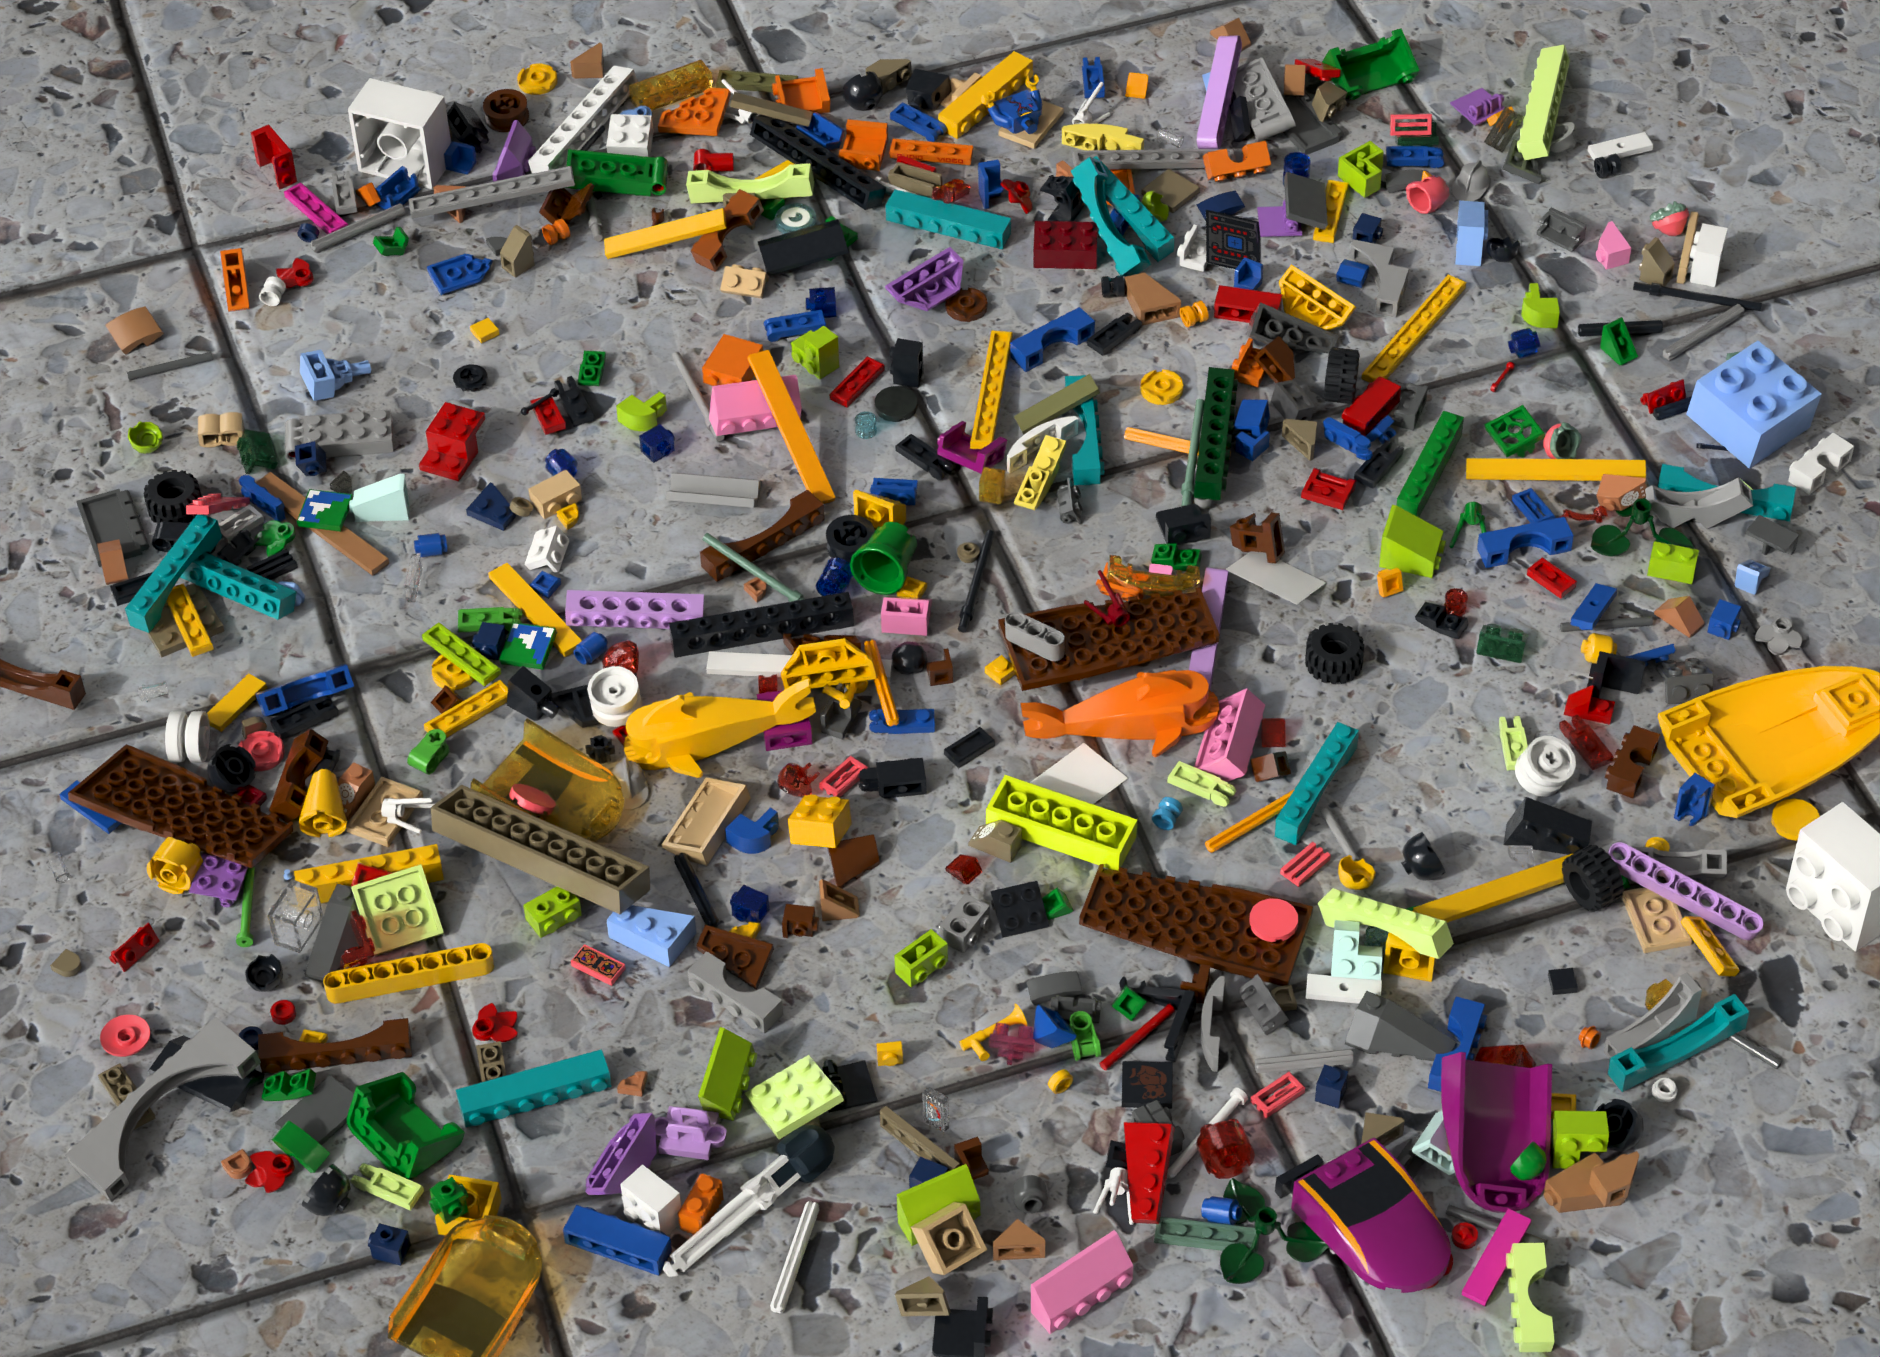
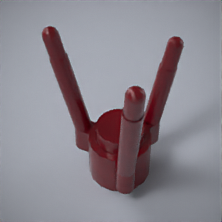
M1099 570L1098 574L1113 604L1107 609L1108 615L1087 600H1084V604L1103 618L1108 625L1114 624L1116 627H1121L1128 623L1130 614L1126 610L1120 593L1114 594L1103 572Z

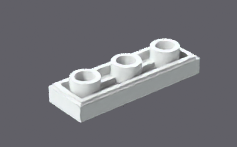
M1645 132L1588 146V152L1593 160L1599 157L1607 158L1608 155L1615 153L1621 159L1653 150V143Z
M1308 974L1306 999L1359 1004L1366 991L1381 996L1382 980Z

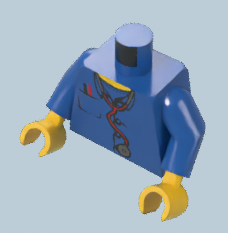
M1034 74L1035 83H1031L1028 76L1025 81L1026 87L1030 88L1031 92L1024 90L993 102L995 93L992 90L987 92L989 99L983 93L981 102L984 105H988V111L997 126L1006 128L1013 134L1026 131L1028 134L1036 132L1039 117L1042 115L1043 105L1040 91L1036 88L1039 81L1036 74Z

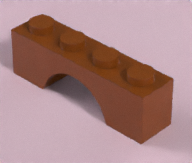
M741 189L730 198L729 203L724 208L726 229L703 234L691 249L695 262L714 272L717 271L727 258L723 248V241L726 235L736 227L752 226L764 211L759 198Z

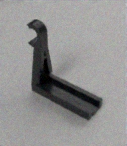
M1125 976L1119 982L1120 991L1127 985ZM1144 980L1140 982V987L1130 988L1148 1002L1164 1007L1170 1004L1177 1010L1164 1043V1048L1168 1049L1165 1057L1166 1060L1176 1062L1196 1010L1195 992L1182 989L1146 986Z

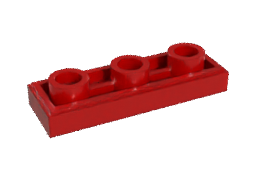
M1295 59V65H1305V73L1311 74L1312 77H1320L1322 81H1332V78L1340 77V69L1315 59Z

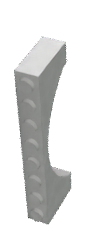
M214 1017L210 1022L204 1024L192 1039L187 1040L179 1051L167 1058L155 1073L150 1074L141 1086L135 1091L130 1092L126 1099L117 1108L112 1109L104 1120L92 1127L79 1143L74 1144L65 1156L70 1165L112 1202L130 1185L125 1174L127 1147L132 1132L145 1111L167 1092L196 1079L223 1075L239 1076L241 1079H244L261 1063L256 1051L217 1017Z

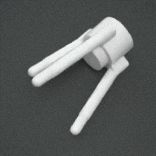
M722 79V83L733 94L737 92L725 79ZM740 109L738 110L740 116L727 112L724 115L739 121L741 124H745V122L752 124L754 117L759 116V114Z
M1103 82L1099 83L1089 100H1084L1078 113L1072 119L1073 124H1098L1111 115L1108 112L1092 121V113L1088 110L1102 88Z
M385 798L382 803L381 813L382 817H388L387 823L397 824L420 834L422 832L421 829L397 818L403 817L405 808H431L435 804L431 803L433 802L432 798Z
M1120 1167L1113 1168L1109 1179L1105 1180L1103 1191L1093 1212L1098 1214L1109 1190L1112 1192L1110 1198L1111 1206L1115 1204L1117 1195H1122L1126 1192L1129 1224L1133 1225L1128 1170Z

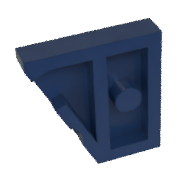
M491 482L466 509L467 516L502 531L516 518V514L509 507V502Z

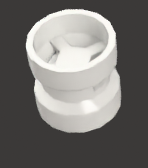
M273 276L267 278L264 288L259 295L260 300L268 306H277L281 300V295H283L286 289L284 281Z

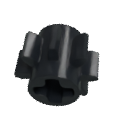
M602 735L590 738L591 745H585L589 761H594L598 764L610 762V755L615 754V745H612V739H607Z

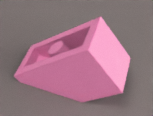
M1613 221L1608 222L1596 251L1597 260L1603 264L1606 270L1628 264L1631 254L1630 245Z

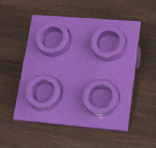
M1483 88L1450 102L1474 126L1487 121V118L1506 109L1502 105L1504 101L1502 94L1491 96Z
M1285 200L1283 201V206L1257 207L1260 237L1302 236L1301 223L1286 218Z
M202 854L203 863L192 881L189 893L217 897L220 899L223 907H230L234 900H237L248 867L218 856Z

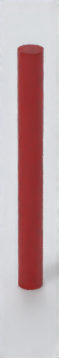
M1170 1004L1165 1006L1099 1063L1103 1070L1110 1068L1175 1012L1174 1007Z

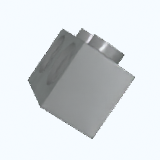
M965 893L939 925V936L948 943V946L965 953L969 946H973L976 943L980 932L983 929L986 930L990 925V905Z

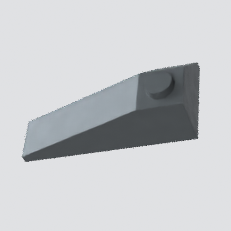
M1366 991L1354 1014L1345 1045L1368 1054L1384 1052L1392 1053L1391 1056L1400 1057L1401 1054L1415 1056L1419 1060L1434 1061L1436 1054L1453 1051L1457 1041L1393 1001Z

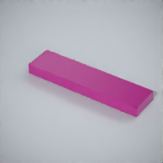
M301 182L284 191L285 198L326 234L348 226L347 222Z
M1509 1208L1507 1209L1464 1286L1462 1296L1486 1306L1507 1268L1506 1253H1510L1513 1243H1521L1531 1225L1532 1219Z

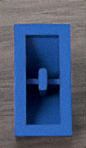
M1038 1004L1035 1012L1034 1042L1049 1048H1055L1076 1038L1077 1035L1057 1011Z

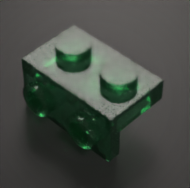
M1432 121V135L1395 136V143L1401 146L1421 145L1433 147V145H1439V136L1436 134L1437 123ZM1427 126L1395 127V131L1427 130Z
M245 429L242 437L237 441V450H239L241 464L244 467L245 473L251 474L255 466L275 469L278 465V460L270 433Z
M1497 624L1483 625L1479 634L1476 653L1478 655L1521 663L1529 634L1516 628H1511L1510 630L1502 629Z

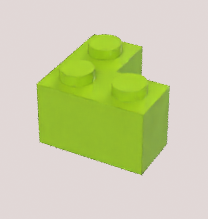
M1368 141L1339 157L1338 177L1344 182L1349 183V186L1364 198L1377 192L1381 187L1384 151L1372 141Z
M822 326L814 332L810 330L791 342V356L796 363H800L810 374L815 375L820 380L840 367L838 336L827 327Z
M1554 1111L1550 1141L1552 1168L1567 1169L1579 1162L1581 1151L1607 1152L1609 1130L1606 1111Z

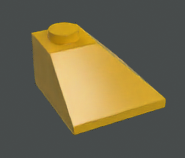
M854 490V515L868 519L873 524L875 530L878 526H883L885 522H898L902 525L906 522L905 504L879 495Z

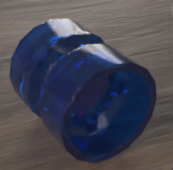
M1293 152L1285 156L1283 185L1286 172L1310 178L1311 160L1308 155L1301 152Z
M836 557L828 560L823 573L816 583V590L821 596L846 591L847 585L853 577L850 563Z

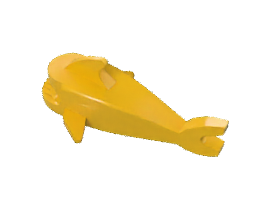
M806 679L787 687L777 695L773 702L730 697L694 696L691 692L685 695H677L670 699L652 702L650 705L638 708L628 717L626 722L628 736L625 737L623 747L625 755L629 761L636 762L644 770H658L670 767L674 772L701 778L703 772L695 761L724 751L776 725L799 722L816 713L814 697H806L811 693L809 680Z

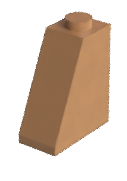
M1145 272L1124 277L1125 295L1136 318L1142 321V326L1180 317V298Z
M1593 1153L1547 1179L1543 1194L1546 1202L1550 1206H1554L1559 1213L1603 1208L1604 1205L1590 1186L1589 1181L1592 1169L1604 1162L1596 1153ZM1625 1199L1607 1207L1622 1205Z

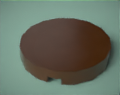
M969 287L968 290L960 288L959 293L946 300L945 309L947 314L953 319L970 322L984 316L987 312L988 302L986 295L980 290Z

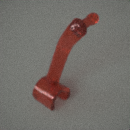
M1598 506L1594 508L1593 514H1580L1565 509L1563 510L1564 514L1560 516L1569 517L1577 521L1595 520L1599 524L1602 522L1601 517H1608L1604 506Z

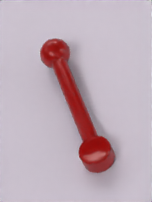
M1513 362L1507 363V368L1498 380L1492 384L1490 391L1496 392L1498 385L1507 373L1514 369L1515 365Z

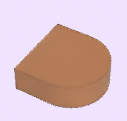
M244 1149L221 1161L224 1170L234 1179L245 1178L252 1171L251 1159Z

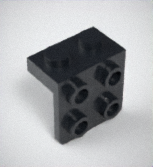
M1196 504L1156 512V520L1166 544L1178 545L1211 537V517L1209 513L1202 514L1199 506Z
M1600 651L1597 663H1592L1589 676L1593 677V679L1589 678L1587 687L1594 686L1592 697L1599 698L1602 687L1639 694L1645 662Z
M978 1297L977 1311L950 1309V1315L935 1316L932 1354L934 1356L985 1357L986 1347L991 1346V1331H988L987 1327L988 1324L993 1323V1308H988V1297Z

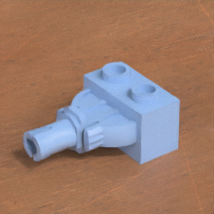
M322 350L301 353L300 374L313 401L334 397L335 390L340 389L345 383L352 382L353 376L371 374V366L368 360L350 364L347 360L337 361L325 358Z

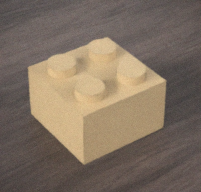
M953 1202L911 1226L915 1238L934 1274L946 1275L987 1251L964 1203Z

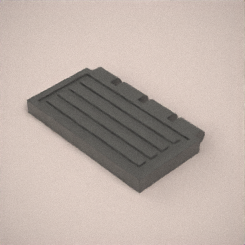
M1305 91L1304 96L1282 95L1296 127L1283 133L1304 156L1336 144L1344 136V132L1330 118L1324 122L1319 121L1312 106L1313 100Z
M120 489L76 501L99 567L102 564L97 546L98 543L119 539L124 560L142 555V551L149 549L147 537L128 490L120 491Z

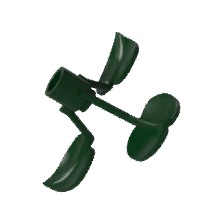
M1646 497L1637 499L1633 505L1622 511L1615 510L1622 517L1631 516L1622 533L1619 528L1613 525L1600 526L1594 531L1590 546L1601 555H1622L1630 547V541L1625 535L1628 533L1633 522L1642 525L1648 521L1656 542L1694 549L1691 541L1676 529L1662 528L1659 535L1656 533L1653 522L1654 517L1650 515L1652 505Z
M1234 1178L1229 1181L1223 1198L1236 1199L1242 1207L1241 1218L1235 1224H1242L1247 1220L1251 1223L1255 1221L1256 1235L1250 1249L1244 1244L1234 1243L1228 1245L1222 1251L1220 1267L1223 1278L1227 1282L1244 1284L1253 1281L1261 1274L1264 1268V1259L1261 1255L1254 1253L1260 1236L1269 1235L1275 1229H1277L1282 1240L1288 1241L1286 1251L1289 1256L1299 1262H1311L1330 1248L1305 1222L1290 1224L1287 1228L1286 1236L1281 1228V1223L1276 1222L1277 1214L1275 1210L1265 1207V1200L1260 1192Z

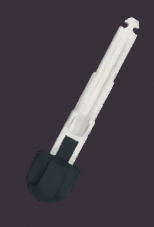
M804 1125L792 1131L777 1144L779 1157L757 1176L741 1186L742 1192L670 1254L672 1258L671 1263L665 1261L663 1266L666 1275L669 1277L678 1276L676 1272L678 1268L681 1272H685L759 1209L766 1210L771 1206L776 1198L797 1180L810 1183L828 1168L833 1160L835 1146L831 1136L821 1127Z

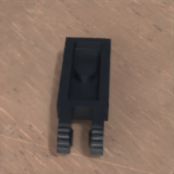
M1125 313L1088 338L1087 346L1103 356L1130 335L1140 330L1143 323L1139 319L1131 322L1133 315Z
M567 377V384L570 388L567 391H564L560 380L554 381L555 388L559 390V400L573 426L593 421L594 414L573 377Z
M912 434L895 445L896 452L926 472L929 471L931 476L938 481L944 478L943 471L951 473L954 470L953 464L948 459L938 455L937 450Z
M1386 440L1380 448H1377L1372 453V458L1366 460L1355 472L1354 480L1373 489L1399 458L1402 457L1404 448L1398 446L1392 453H1389L1392 442Z
M325 696L314 701L311 700L272 718L270 722L277 735L283 740L323 720H331L338 715L339 710L335 705H331L333 702L331 698Z

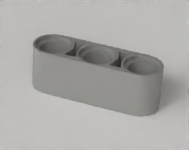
M1011 612L1006 615L1005 637L1007 640L1050 661H1058L1064 657V635L1062 632L1020 612Z

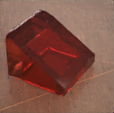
M1284 718L1262 719V747H1286Z
M962 854L945 868L946 872L964 884H969L982 872L976 857Z

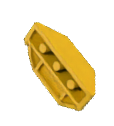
M1292 264L1279 280L1285 313L1326 331L1344 325L1356 308V306Z
M845 638L799 645L781 671L784 689L806 679L809 680L810 689L825 687L826 683L832 686L839 683L845 684L877 679L872 658Z

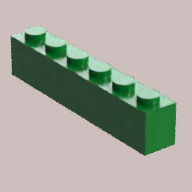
M1446 411L1442 412L1397 498L1398 507L1420 517L1462 436L1463 416Z

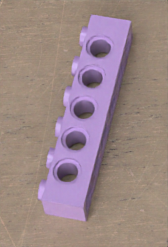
M567 590L566 625L669 629V623L703 617L704 594Z

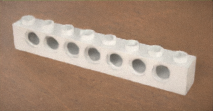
M613 66L529 159L528 163L532 174L566 167L568 149L580 150L595 132L611 117V114L637 88L638 82L634 69Z

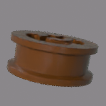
M514 89L497 90L489 94L483 102L485 122L494 131L510 132L514 120H518L522 126L529 120L527 99L520 91Z

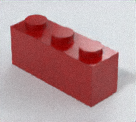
M1219 285L1214 304V318L1249 323L1260 302L1281 311L1282 294Z
M1378 376L1374 382L1368 384L1366 390L1361 395L1359 394L1350 407L1345 408L1342 413L1343 424L1366 437L1373 427L1385 418L1400 402L1401 386Z

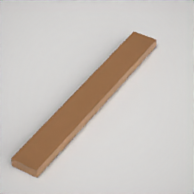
M272 472L255 482L260 487H265L274 497L280 498L285 505L284 511L296 520L298 519L306 497ZM344 525L341 532L309 528L372 576L389 564V559Z

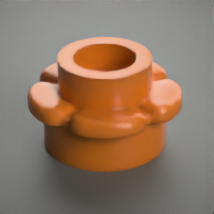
M1595 1026L1583 1028L1578 1038L1581 1041V1047L1594 1049L1601 1038V1032L1596 1030Z

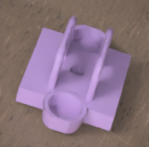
M669 1106L666 1117L655 1119L656 1140H660L659 1154L709 1160L711 1149L722 1147L726 1139V1128L718 1124L719 1113Z

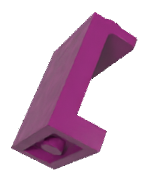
M964 421L959 422L945 433H942L937 441L938 455L980 474H983L1004 459L1007 439L999 437L983 449H970L971 436L965 433L966 422Z
M782 691L756 694L757 700L773 702ZM809 717L791 724L776 725L764 731L766 751L811 745L812 731Z

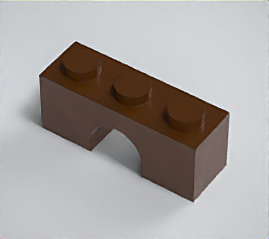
M1633 725L1630 733L1626 732L1623 737L1622 749H1617L1613 758L1614 765H1609L1606 770L1605 779H1608L1606 789L1634 798L1641 784L1644 770L1643 766L1635 763L1639 762L1650 766L1658 750L1661 734Z

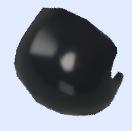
M1510 237L1503 240L1500 238H1490L1486 243L1487 253L1498 262H1509L1514 259L1520 247V241L1517 240L1515 243H1512Z
M906 641L898 645L892 653L894 669L901 674L921 672L923 666L928 662L925 650L916 642Z
M270 954V956L258 955L245 971L246 981L256 991L268 992L279 986L283 978L281 962L273 954Z

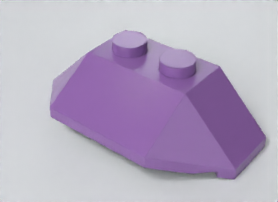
M518 120L513 121L492 175L493 182L524 176L526 172L530 171L528 161L536 153V147L533 146L532 137Z
M948 247L890 282L885 288L898 302L929 311L960 292L964 260L951 247Z
M652 1113L633 1114L629 1119L630 1122L623 1126L610 1140L586 1178V1193L588 1195L622 1193L621 1183L642 1164L646 1168L650 1167L651 1161L657 1153L655 1116Z

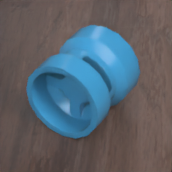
M1164 797L1158 805L1159 809H1156L1152 821L1160 829L1171 830L1176 823V818L1183 811V807L1178 800L1172 797Z

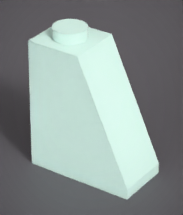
M398 474L354 490L353 500L349 501L350 513H354L355 522L409 520L410 501L405 474Z
M1441 1110L1434 1115L1414 1145L1412 1152L1444 1173L1451 1175L1455 1173Z

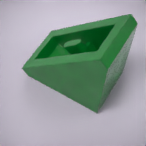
M1623 317L1603 326L1600 348L1618 365H1623L1638 357Z

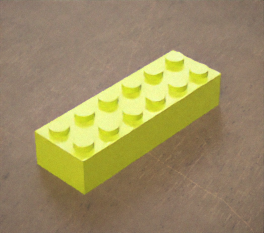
M1004 775L986 808V824L998 820L1005 821L1022 828L1023 840L1096 865L1104 864L1105 868L1119 871V867L1124 863L1137 837V819Z

